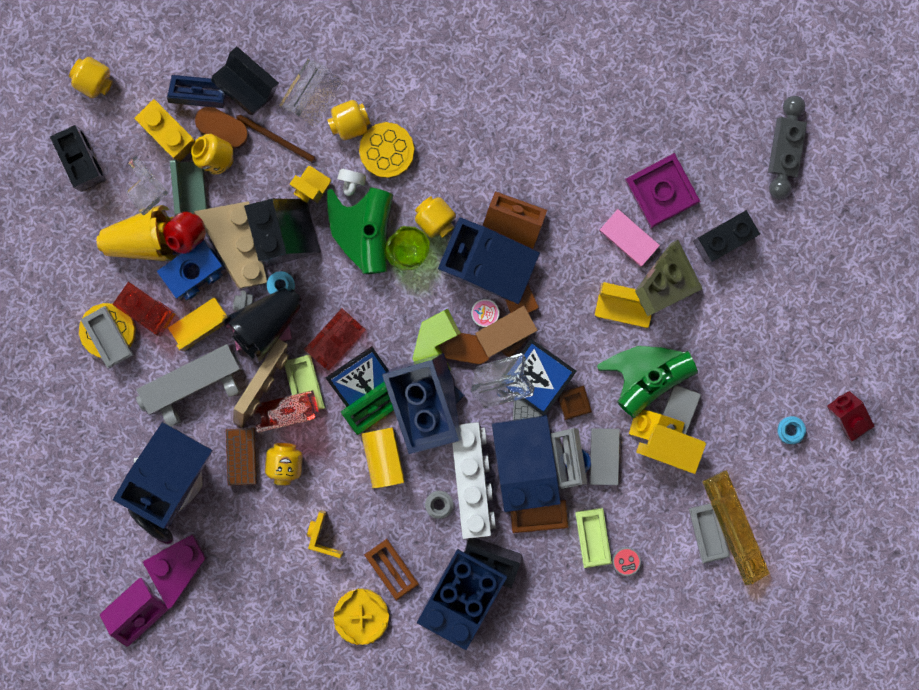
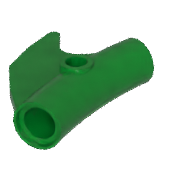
M370 187L369 192L356 205L346 207L342 205L334 191L329 189L327 191V204L332 237L344 253L362 270L363 275L387 272L386 236L394 195L390 192ZM372 227L375 229V232L372 235H366L365 231L367 228Z
M636 346L620 352L597 365L599 371H617L623 375V389L617 403L634 419L662 394L684 380L698 374L695 362L688 351L681 352L662 347Z

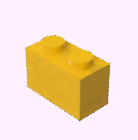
M155 99L134 118L179 163L191 152L195 139Z

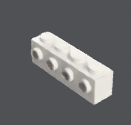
M479 422L459 424L461 440L452 444L462 537L466 539L491 536L490 529H494L496 526L494 512H488L487 501L493 500L491 483L485 484L484 473L490 472L488 455L482 456L481 445L487 444L485 427L479 428Z

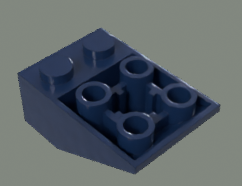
M459 217L438 270L443 275L519 305L540 252L484 226Z
M162 422L127 473L113 501L163 529L171 526L213 450Z
M457 549L419 614L417 624L467 650L507 576Z

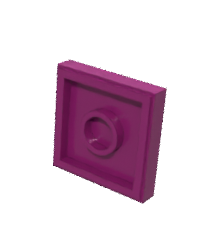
M675 153L625 179L650 229L701 202Z

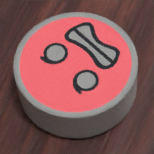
M621 547L614 552L612 565L619 574L630 576L640 568L641 559L634 549Z

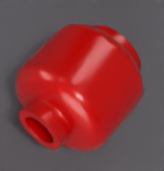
M182 212L165 225L163 235L169 248L178 253L186 254L202 243L206 236V230L203 220L198 215L191 212Z

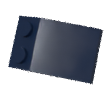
M444 353L394 367L382 374L409 454L461 440L453 379Z
M547 415L491 423L504 512L559 505V489Z

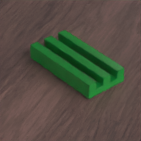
M383 382L340 412L356 435H359L394 411L390 401L357 425L355 423L368 413L371 414L390 399L385 382Z

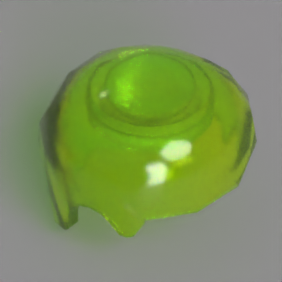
M412 226L400 227L389 237L385 245L386 258L392 266L401 271L417 269L423 264L430 252V241L426 234Z

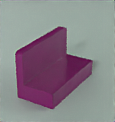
M138 578L100 613V617L109 635L128 647L169 609L163 600L151 593L145 580Z

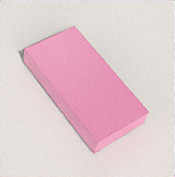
M619 209L599 230L640 267L660 246Z

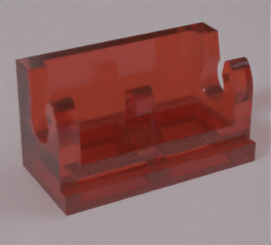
M341 308L304 350L329 371L366 329Z
M313 390L261 403L262 406H258L254 413L261 416V422L256 425L257 433L320 417Z

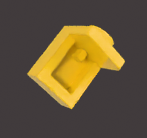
M308 166L302 176L298 177L295 175L289 185L295 189L293 194L304 202L308 203L309 199L318 203L329 187L331 179L315 168Z

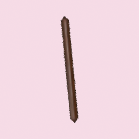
M236 115L237 120L311 163L317 162L315 156L243 115Z

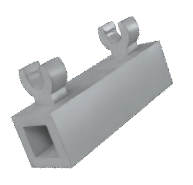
M226 344L136 389L139 394L136 400L143 412L147 411L148 415L161 411L166 424L172 427L181 422L178 413L173 407L174 404L222 381L229 397L241 393L233 375L242 371L243 368L232 346Z

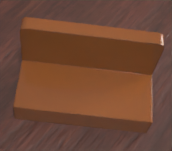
M495 191L482 226L533 249L547 210Z

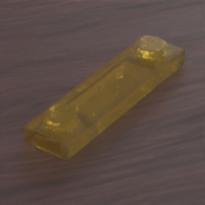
M724 470L703 480L702 483L745 586L751 585L770 573L727 470Z

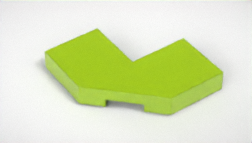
M448 309L421 322L412 357L413 361L441 354L442 351L438 345L461 334Z

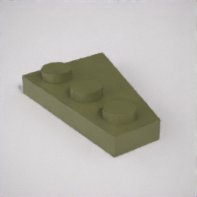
M676 240L669 244L635 292L647 316H650L703 288L679 240Z

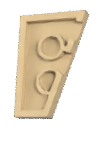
M249 201L194 211L193 214L198 215L203 220L206 236L221 257V261L237 288L243 289L266 284L264 266L258 261L244 208L245 205L250 204Z
M278 339L234 407L233 423L241 428L244 427L248 418L257 410L262 394L264 392L267 393L275 380L273 375L276 370H281L289 358V355L286 354L287 343Z

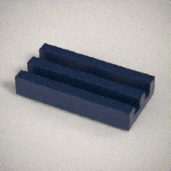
M171 76L167 95L168 103L224 108L226 94L211 81V78ZM176 85H178V86H188V87H191V88L176 87ZM203 88L219 89V91H215V90H205V89H203Z

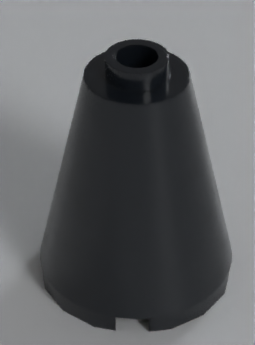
M282 288L227 315L222 319V322L226 329L233 328V339L250 358H256V362L259 363L265 358L301 311L300 303L302 299L292 288L289 291L286 288Z

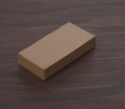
M523 306L479 330L475 335L489 358L538 330Z

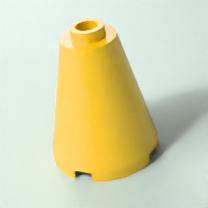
M155 206L101 229L96 239L99 251L109 257L172 261L176 258L177 254L172 255L173 250L166 244L163 230L165 225L174 217H168L165 212L169 210L167 206Z

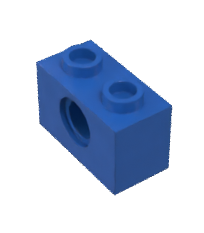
M203 240L194 250L186 254H180L160 268L157 273L176 299L182 300L185 298L188 301L200 292L198 289L206 282L210 285L223 276L221 271L226 269V267L209 243ZM191 265H198L200 269L199 276L192 280L189 279L187 276L188 268Z

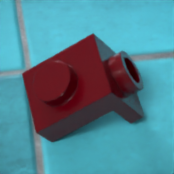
M850 391L837 397L827 405L829 411L837 418L845 436L851 442L875 427L864 403Z

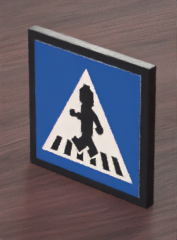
M531 338L499 384L544 416L577 370Z
M371 346L325 378L345 406L348 407L383 383L382 374L389 371V369L373 346Z

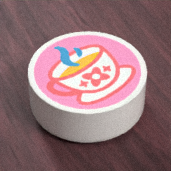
M482 299L477 301L472 307L471 316L478 326L487 327L498 320L499 309L493 301Z

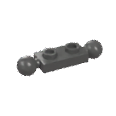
M790 96L784 101L783 111L787 118L779 117L776 120L768 173L777 175L776 179L770 183L769 192L773 198L783 200L790 195L792 186L788 181V177L796 178L799 173L807 125L806 122L798 121V117L804 113L806 107L804 100L799 96Z

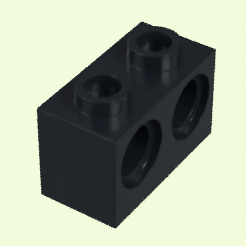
M73 125L50 136L73 188L83 192L106 181L90 143L81 128Z
M747 210L696 238L693 242L707 265L760 235V232Z

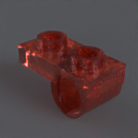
M131 282L125 285L112 304L159 337H161L176 315L172 309L154 299Z

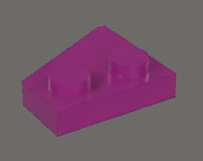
M191 534L142 561L168 609L174 606L183 590L205 561L206 556L194 534Z

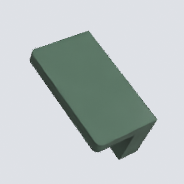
M170 160L175 216L182 212L194 213V211L207 209L204 170L197 167L194 162L179 163L177 160Z

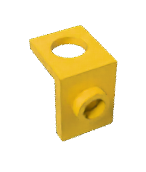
M643 410L635 419L633 418L629 434L649 440L655 424L664 427L672 424L675 431L682 433L685 422Z
M321 510L316 521L311 520L307 531V537L311 538L308 549L341 558L343 551L317 544L326 511Z

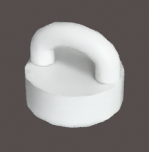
M341 169L337 179L344 181L343 192L346 196H351L355 192L357 184L365 185L366 176L362 173Z

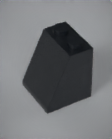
M271 198L244 206L258 261L266 267L321 253L308 203L301 199Z

